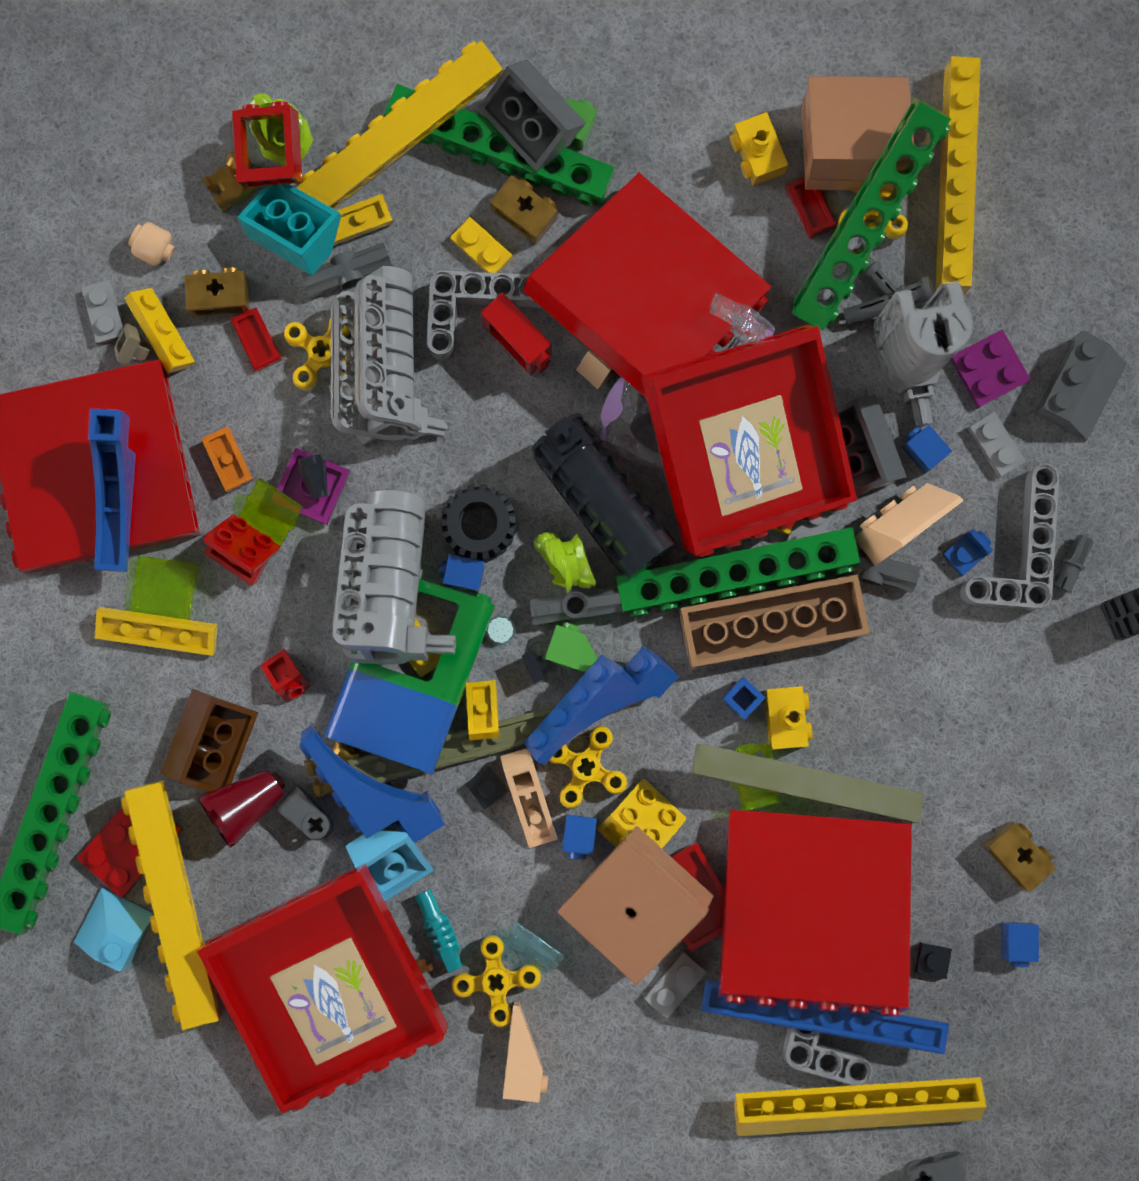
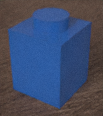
M930 424L923 430L918 426L905 437L908 442L902 447L924 475L953 452Z
M449 554L448 561H442L439 578L444 579V586L479 593L485 562Z
M742 677L720 701L740 720H745L766 697L745 677Z
M566 814L562 851L568 852V858L586 860V854L593 855L597 818Z
M1002 922V959L1011 962L1012 967H1029V962H1039V925L1034 923Z

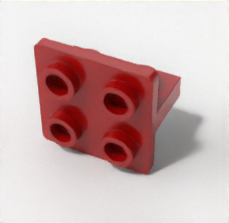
M234 514L205 535L203 542L207 544L204 551L206 556L251 586L258 582L268 560L281 547L270 536L261 533L248 524L245 519Z

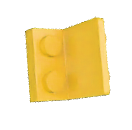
M642 779L619 806L597 827V830L617 847L638 826L657 845L663 848L686 821V817L646 779Z

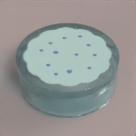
M504 615L491 618L486 630L488 639L493 644L500 646L510 643L516 633L513 621Z

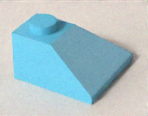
M380 830L369 838H366L363 834L346 845L355 868L366 864L384 901L389 900L434 871L406 832Z
M102 887L74 943L93 959L118 972H122L129 968L151 925L150 916H153L154 913Z

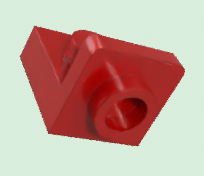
M285 649L260 665L274 690L286 702L300 697L311 686Z

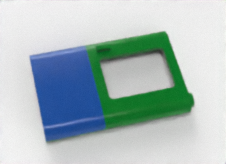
M419 579L418 592L458 605V611L449 636H456L455 653L441 654L434 676L430 681H423L381 667L380 664L351 662L323 737L433 775L495 605L490 603L492 598L487 595L475 592L474 596Z

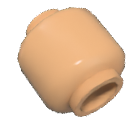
M146 222L143 225L138 224L128 242V245L131 246L132 255L152 266H157L162 260L168 262L175 249V246L171 245V233L152 222Z

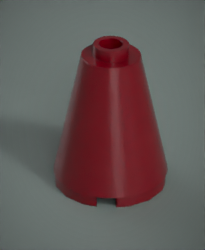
M268 770L204 793L198 797V800L213 826L215 825L222 839L231 848L284 795L282 788L285 787V784L276 771L271 774Z

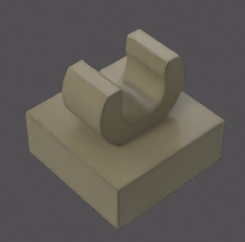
M125 324L114 346L117 362L128 365L132 356L145 361L149 353V349L146 348L148 342L139 338L137 327Z

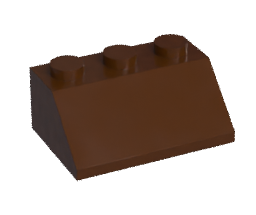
M192 689L160 774L178 783L209 792L231 784L259 712Z

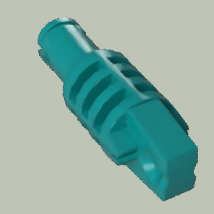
M432 889L415 895L425 920L422 922V926L436 959L443 960L448 973L459 969L462 963L457 952L462 949L448 916L445 913H441Z

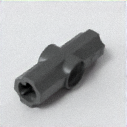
M384 242L358 252L346 251L337 254L330 259V262L321 265L313 276L306 272H301L309 296L312 298L339 287L341 289L354 287L356 282L380 267L393 266Z
M832 549L827 563L835 560V553ZM858 550L860 564L854 566V572L846 573L858 575L859 581L877 586H882L883 584L912 593L918 582L920 568L892 560L890 556L875 566L864 551Z
M618 586L530 600L533 626L622 612ZM574 598L584 602V609L578 614H572L567 609L569 601Z

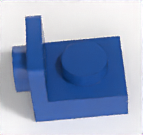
M973 528L947 549L942 556L962 577L985 556L989 555L993 549L989 546L991 544L990 539L982 531L979 530L977 532Z

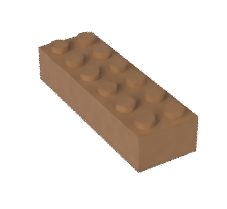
M858 575L683 607L678 611L690 669L870 634Z

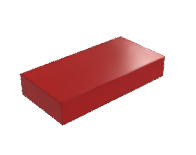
M805 177L786 184L787 193L809 239L836 227L837 224L821 190H806Z
M257 307L230 319L256 373L282 361Z

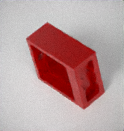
M283 101L272 102L270 107L260 108L256 104H246L242 106L241 110H232L237 183L246 188L303 183L298 111L291 105H288V102ZM283 118L286 166L249 169L246 121Z
M503 292L481 311L483 327L530 376L536 371L538 374H541L552 363L550 360L552 357V343Z

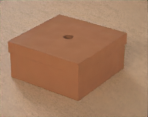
M808 77L805 96H803L801 103L806 190H860L911 104L909 77ZM900 158L896 163V170H905L910 164V158ZM885 184L880 190L893 191L894 185Z
M636 826L573 892L557 912L637 985L706 916L709 910L708 906L714 896Z

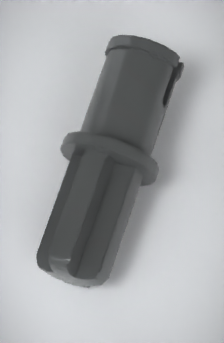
M1078 535L1068 557L1062 560L1064 565L1053 587L1061 591L1064 589L1065 593H1072L1080 571H1084L1086 568L1083 565L1094 543L1091 538L1085 535Z

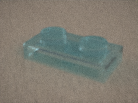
M516 921L503 936L508 940L507 944L513 950L528 954L533 958L532 962L544 971L550 970L553 972L565 957Z

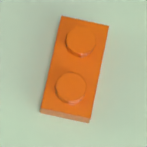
M228 426L201 438L227 493L254 481Z

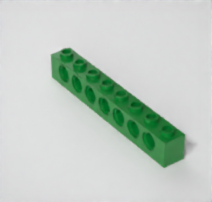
M396 84L384 117L392 111L391 106L402 97L408 99L416 91ZM463 108L444 122L452 126L449 131L440 132L435 129L420 141L426 145H431L432 142L441 145L444 151L452 155H459V153L467 155L472 162L478 165L485 166L488 163L496 166V169L504 175L511 176L513 173L524 177L533 186L543 184L551 187V191L559 196L566 197L567 194L577 197L581 204L589 207H594V205L602 206L614 176L615 166L565 148L540 171L536 172L528 163H522L518 160L521 155L486 117ZM471 133L479 136L475 142L470 143L464 140V137ZM495 144H503L506 147L501 153H495L491 150ZM550 164H555L559 166L560 170L555 174H551L545 168ZM580 174L584 175L587 181L583 184H577L572 178Z
M914 97L791 304L790 309L793 315L813 326H819V329L823 331L827 324L831 325L835 321L839 313L837 308L842 299L846 300L852 293L854 288L853 281L857 274H862L870 261L868 256L874 247L878 248L886 235L884 230L889 221L893 222L898 217L902 208L900 203L905 195H910L918 182L916 177L921 168L925 169L930 164L934 156L933 148L938 140L943 141L951 127L949 125L950 117ZM924 129L926 131L924 141L914 144L912 142L913 134L917 130ZM902 157H909V166L902 171L896 170L897 161ZM885 184H893V193L888 197H881L880 189ZM872 210L878 212V217L873 223H864V216L867 212ZM861 237L862 244L859 248L854 250L848 248V243L852 238ZM844 263L847 265V269L843 274H832L833 268L837 264ZM821 290H831V296L827 300L820 301L817 299V295Z
M853 527L645 570L632 580H629L626 575L616 576L623 612L630 613L631 617L648 614L649 608L659 607L660 611L678 608V602L689 601V605H696L707 602V596L718 594L719 599L736 596V590L747 588L748 593L766 590L765 584L777 582L778 587L795 584L794 578L806 576L807 581L824 578V572L836 570L837 575L854 572V566L860 564ZM822 548H830L835 553V560L831 563H823L818 558V552ZM793 554H801L805 558L806 564L801 569H793L788 563L789 557ZM762 561H773L776 565V571L769 576L763 575L759 571V565ZM742 566L745 568L747 575L743 581L735 582L730 578L729 573L733 567ZM706 572H712L717 576V583L711 588H705L700 583L701 576ZM677 578H683L688 583L687 590L682 594H676L671 590V584ZM648 584H654L658 587V595L653 600H646L642 596V590Z
M69 692L0 880V929L21 935L27 933L29 929L32 930L37 922L39 913L35 912L39 900L43 901L48 892L49 884L46 883L49 872H53L58 864L60 856L56 853L60 842L64 843L68 837L70 826L67 823L70 814H75L79 807L80 797L77 795L81 785L84 786L89 779L91 769L88 768L91 757H95L100 749L101 740L98 738L101 729H105L111 719L112 713L108 711L111 704L79 693ZM85 719L88 722L89 730L85 735L81 736L77 731V725L81 720ZM71 748H75L78 752V760L74 764H70L67 760V752ZM61 776L65 777L68 782V787L63 793L59 792L56 787V782ZM50 805L57 809V817L53 822L49 821L46 817V810ZM39 834L44 835L47 840V845L43 850L38 849L35 844L36 837ZM28 863H32L36 868V875L33 879L28 878L25 874V867ZM17 892H21L25 896L26 901L22 908L18 907L14 901Z

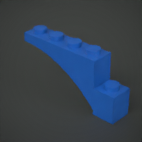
M90 409L88 440H90L95 481L96 549L94 570L127 572L136 453L128 448L130 417L122 410Z
M645 646L639 650L625 667L601 655L525 740L524 745L533 758L544 765L573 737L603 717L638 701L654 696L660 698L679 675L664 658Z
M312 726L301 731L302 743L299 744L302 753L308 760L313 758L318 766L316 772L324 784L329 782L334 790L332 793L334 800L340 808L346 807L350 813L348 819L356 832L362 831L364 836L369 838L395 822L398 830L406 832L412 841L416 843L445 825L443 814L428 791L423 794L410 792L374 780L340 758L321 739Z

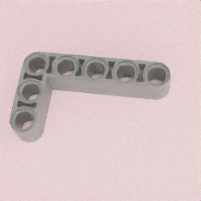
M445 270L435 273L430 281L427 346L432 357L442 361L449 359L454 354L457 304L489 305L499 296L495 292L496 287L504 284L510 287L511 290L506 296L516 307L542 308L523 292L530 274ZM441 282H449L452 285L451 289L446 293L436 290ZM471 283H476L481 286V290L476 294H469L466 292V287ZM442 310L448 311L450 313L448 320L440 322L435 319L437 312ZM438 339H445L449 342V345L445 350L439 351L433 348L434 343Z
M1041 464L1029 471L1025 479L1019 580L982 576L971 578L964 582L960 588V597L966 604L983 607L1037 610L1050 603L1053 592L1059 473L1053 465ZM1037 472L1046 475L1048 480L1046 486L1038 483L1036 479ZM1036 501H1040L1045 505V515H1040L1036 512L1034 506ZM1035 530L1040 531L1044 536V543L1042 545L1037 544L1033 539V532ZM1033 559L1038 560L1042 564L1043 569L1040 574L1035 573L1031 568ZM973 583L979 585L982 589V595L979 599L974 598L970 593V586ZM1002 586L1009 588L1011 591V599L1009 601L1003 600L1000 596L999 591ZM1032 588L1039 591L1041 595L1038 604L1032 602L1029 597Z
M788 1027L783 1045V1056L792 1068L851 1085H866L871 1080L873 1070L864 1057L817 1043L820 1032L801 1031L798 1028ZM797 1046L804 1047V1057L798 1061L792 1060L790 1057L792 1049ZM827 1054L833 1055L834 1064L828 1069L821 1068V1058ZM854 1063H862L864 1066L862 1074L857 1077L850 1076V1067Z

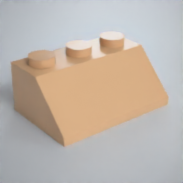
M926 483L918 490L915 486H912L900 495V498L903 500L901 503L897 504L893 500L880 510L883 516L879 519L873 515L860 525L863 531L855 536V540L876 566L962 503L964 500L961 496Z

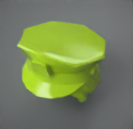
M259 93L252 97L249 104H256L262 108L270 107L272 102L286 101L281 98L272 100L269 95ZM288 103V105H291L294 109H296L294 105ZM298 111L301 160H303L313 142L307 119L303 118ZM283 118L251 121L249 127L259 143L263 157L285 166Z
M549 532L539 534L534 539L535 550L542 555L550 567L549 573L555 577L552 580L554 585L566 588L567 594L573 586L579 585L581 588L589 589L595 586L596 581L588 564L578 533L571 541L562 542L559 535Z

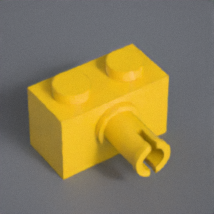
M767 112L734 124L732 135H730V142L733 150L740 152L743 160L740 162L742 173L746 179L750 178L753 186L786 173L788 163Z
M803 686L764 690L769 750L807 747L808 740H812L813 734L811 722H806L805 711L809 710L810 704L808 693H803Z

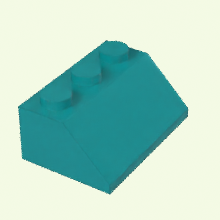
M290 184L265 186L237 218L250 240L313 276L331 255L341 214Z

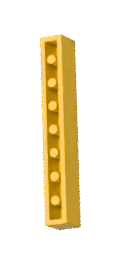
M482 40L478 43L475 41L469 43L461 50L462 56L454 62L448 60L437 70L439 74L431 80L426 78L414 88L416 92L408 99L405 97L400 98L391 106L392 111L384 118L380 115L368 124L370 129L361 136L358 133L345 142L346 148L340 153L333 152L322 161L323 166L316 172L310 170L302 176L303 183H300L296 188L335 209L494 84L502 75L504 69Z
M951 56L944 69L943 113L951 118L949 122L951 127L947 136L941 141L935 291L941 284L958 281L961 285L962 293L965 295L972 287L981 58Z
M162 780L127 789L124 791L125 797L121 798L124 814H130L132 827L128 828L132 845L137 844L140 856L136 857V865L139 874L145 875L147 886H143V893L146 903L152 904L154 915L150 916L151 926L154 934L159 933L162 944L157 946L160 962L162 964L166 963L169 973L165 975V983L168 993L173 992L176 1004L172 1005L174 1020L176 1023L181 1022L182 1030L219 1021L221 1012L215 987L196 951L204 942L165 782Z
M981 1077L736 1093L734 1103L737 1136L977 1121L982 1119L987 1107Z

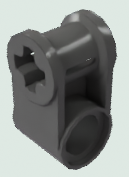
M298 785L276 807L288 821L297 826L311 839H324L333 831V821L330 816ZM322 819L321 826L323 831L313 832L314 824L312 821Z
M956 1151L939 1153L932 1157L913 1160L905 1166L903 1171L905 1181H916L915 1179L920 1177L919 1172L921 1171L925 1174V1176L921 1177V1181H966L960 1152Z

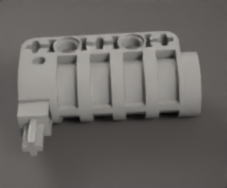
M397 490L376 491L367 496L366 503L354 504L346 511L332 635L338 646L342 648L347 659L351 662L401 664L410 660L428 661L429 653H455L456 636L431 635L427 627L415 626L426 501L418 495ZM363 513L365 519L357 525L354 518H358L359 514ZM352 542H353V547H352L353 554L349 552V547H350V545H351ZM345 600H347L346 611L343 610V603L345 602ZM352 650H358L357 654H354Z

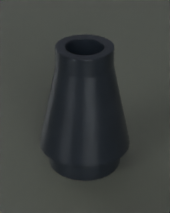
M321 454L299 459V467L297 469L311 495V499L328 496L326 460H322Z

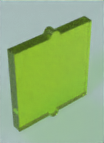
M259 478L251 493L245 497L246 503L239 517L245 519L250 526L259 532L270 536L274 542L281 546L285 542L290 530L296 527L295 521L303 506Z

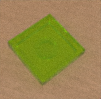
M139 555L130 611L190 620L199 564Z

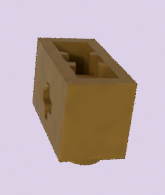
M511 175L490 201V209L537 245L558 219V210L555 209L557 206L548 197L543 195L541 198L534 193V188L525 179L520 178L518 180ZM528 204L531 205V211L525 209L523 212L521 211L520 205L523 207L528 206Z
M224 268L222 272L210 273L208 270H196L192 272L193 275H184L186 309L192 317L244 313L250 310L248 277L239 268ZM220 286L222 290H219L218 295L214 296L212 292H215L216 287Z
M1008 822L983 847L1023 891L1030 893L1057 869L1051 862L1054 858L1043 846L1037 847L1031 840L1033 834L1024 824ZM1018 849L1026 850L1023 854L1026 858L1025 861L1017 860L1020 856L1017 851Z

